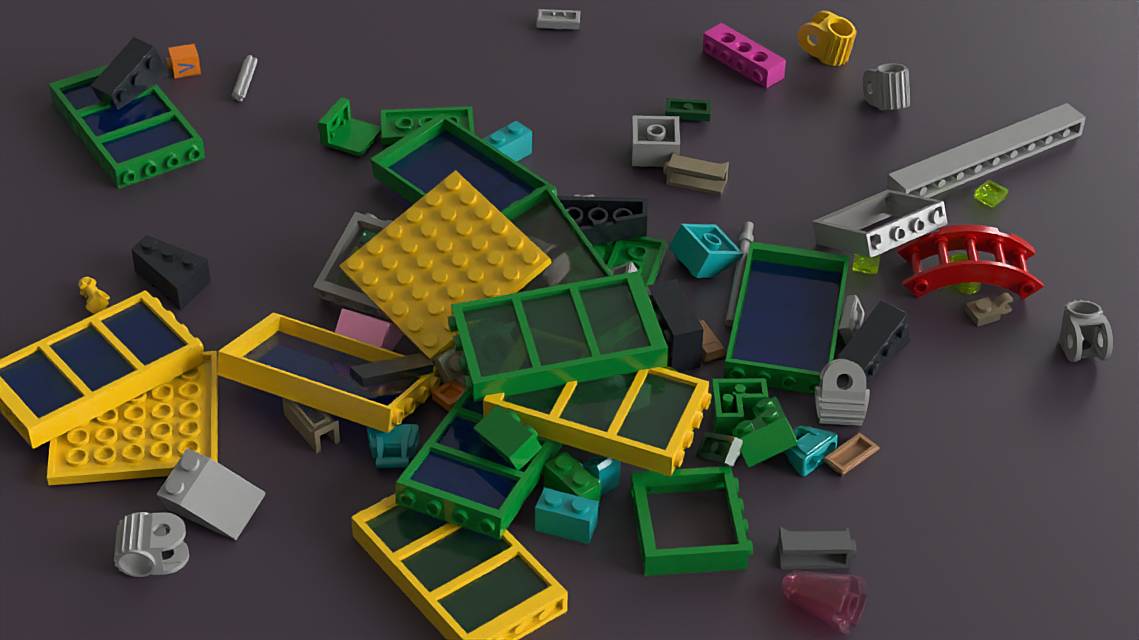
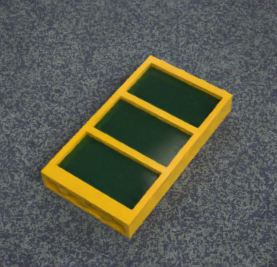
M530 329L541 366L591 357L589 348L586 345ZM522 335L499 374L532 368ZM599 349L600 355L610 353ZM657 367L579 383L572 381L567 382L563 386L504 396V393L486 395L483 400V418L498 404L505 411L511 409L521 419L519 423L523 426L528 423L540 437L671 477L675 467H680L683 462L685 453L683 450L685 447H690L694 435L693 429L699 428L703 416L702 410L708 409L712 394L708 393L709 381Z
M446 467L418 481L419 483L480 503ZM396 493L365 510L359 511L351 517L353 537L446 640H519L567 611L568 592L507 530L498 540L395 504Z

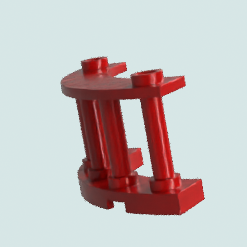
M983 225L940 227L938 232L924 234L896 247L897 253L912 266L913 276L902 281V284L917 298L933 290L960 283H986L1000 286L1014 292L1022 299H1026L1044 287L1043 282L1028 273L1026 260L1036 254L1034 247L1017 235L999 232L998 228ZM966 250L968 261L950 263L948 251ZM977 251L994 254L996 262L979 260ZM938 254L940 265L923 271L921 260ZM1006 260L1014 266L1008 265L1006 263Z

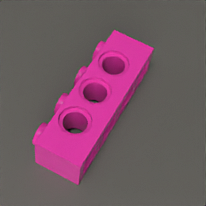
M723 23L704 32L703 52L767 89L784 79L786 60Z

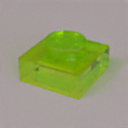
M987 180L975 190L974 198L994 208L1007 197L1008 189L991 180Z
M855 254L853 270L877 274L881 254L871 258Z

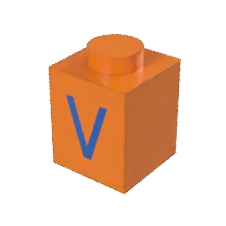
M195 44L168 48L169 57H165L168 71L172 70L174 79L201 74L199 56Z

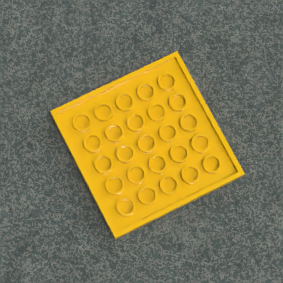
M455 170L340 264L339 267L390 321L434 363V358L454 346L453 336L456 334L455 332H450L447 316H452L451 304L517 293L552 262L539 247ZM482 321L466 323L468 332L472 331Z
M217 351L202 352L203 364L50 440L47 471L48 485L169 476L187 448L218 463ZM166 355L139 356L136 358L146 366ZM124 358L65 362L92 392L136 371ZM56 368L53 402L58 400L65 406L83 397Z

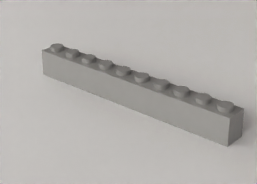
M1068 103L890 173L888 174L886 190L927 198L1081 136L1086 117Z

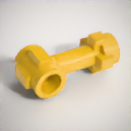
M83 277L80 279L78 286L81 290L80 294L84 297H89L85 307L93 314L105 310L109 304L108 300L110 297L105 292L97 289L95 279Z

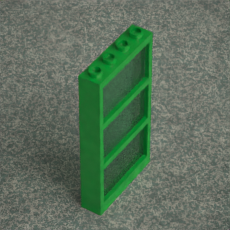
M640 271L451 304L452 316H447L449 330L456 334L453 336L455 351L461 352V355L458 356L461 372L466 371L467 374L464 376L465 388L467 392H472L474 402L483 401L486 395L504 393L505 397L563 386L567 382L572 381L579 383L667 366L668 347Z

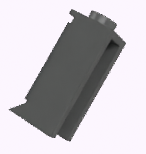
M781 526L779 527L777 547L781 569H846L850 567L851 557L856 556L855 539L850 538L849 528H846L845 531L789 532Z

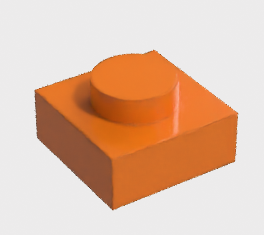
M452 380L432 392V400L449 412L466 389Z

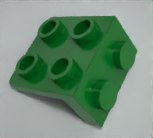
M343 97L332 105L330 110L319 119L317 126L321 145L357 156L363 155L382 133L379 126L351 118L350 101Z

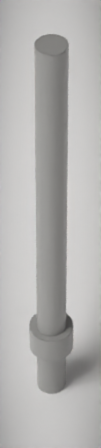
M750 221L744 223L743 232L739 235L738 240L739 249L744 255L736 263L725 324L729 327H733L750 243L754 239L752 235L754 225Z

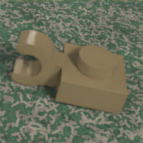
M1003 293L994 301H991L989 297L966 303L965 312L976 326L979 327L998 321L1001 314L1011 312L1012 308L1008 303L1013 302V298L1009 293Z
M451 347L434 358L433 362L445 383L454 380L465 388V371L461 372L458 356L461 353L460 351L456 352L455 348Z

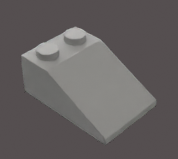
M187 448L158 491L157 496L167 510L236 541L264 498L265 492L211 458Z

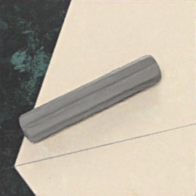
M251 55L244 59L232 93V98L237 100V102H242L243 98H245L257 64V59Z

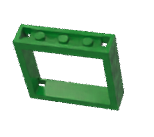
M731 466L674 469L671 477L654 471L631 472L630 493L644 576L747 569L748 557L753 555L752 541L747 540L746 537L748 535V522L746 518L742 519L741 514L744 511L742 497H737L739 482L737 477H733ZM724 489L736 544L656 549L646 494Z

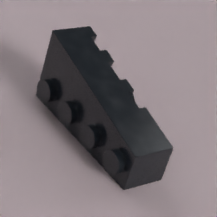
M556 196L591 245L647 236L648 198ZM549 207L548 245L558 247L573 238V236L553 208Z

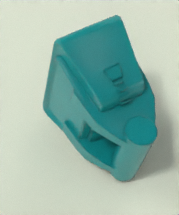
M400 424L389 433L367 426L369 449L372 457L376 458V468H407L409 466V458L414 457L420 443L419 426L417 424Z
M800 425L793 430L799 444L784 452L788 456V461L800 476L804 477L823 464L824 461L822 459L837 448V434Z

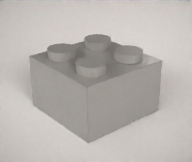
M633 116L632 166L664 167L665 162L670 161L673 152L679 156V117Z

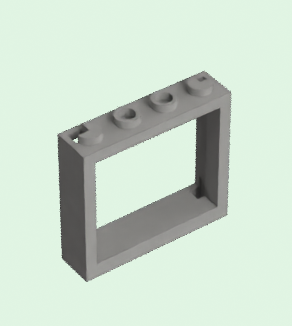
M885 190L812 221L817 244L869 258L948 224L944 201L893 190ZM892 215L901 217L868 232L860 230ZM874 235L875 240L871 242L870 236Z
M358 212L354 213L313 286L321 299L391 322L365 294L336 285L335 283L342 272L339 265L351 256L363 232L368 230L378 234L392 223V220L383 221L370 213L365 215Z

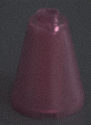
M793 570L785 576L782 583V589L787 599L841 633L848 634L851 631L847 628L850 625L856 626L859 623L867 602V595L862 594V586L867 587V582L864 577L858 575Z

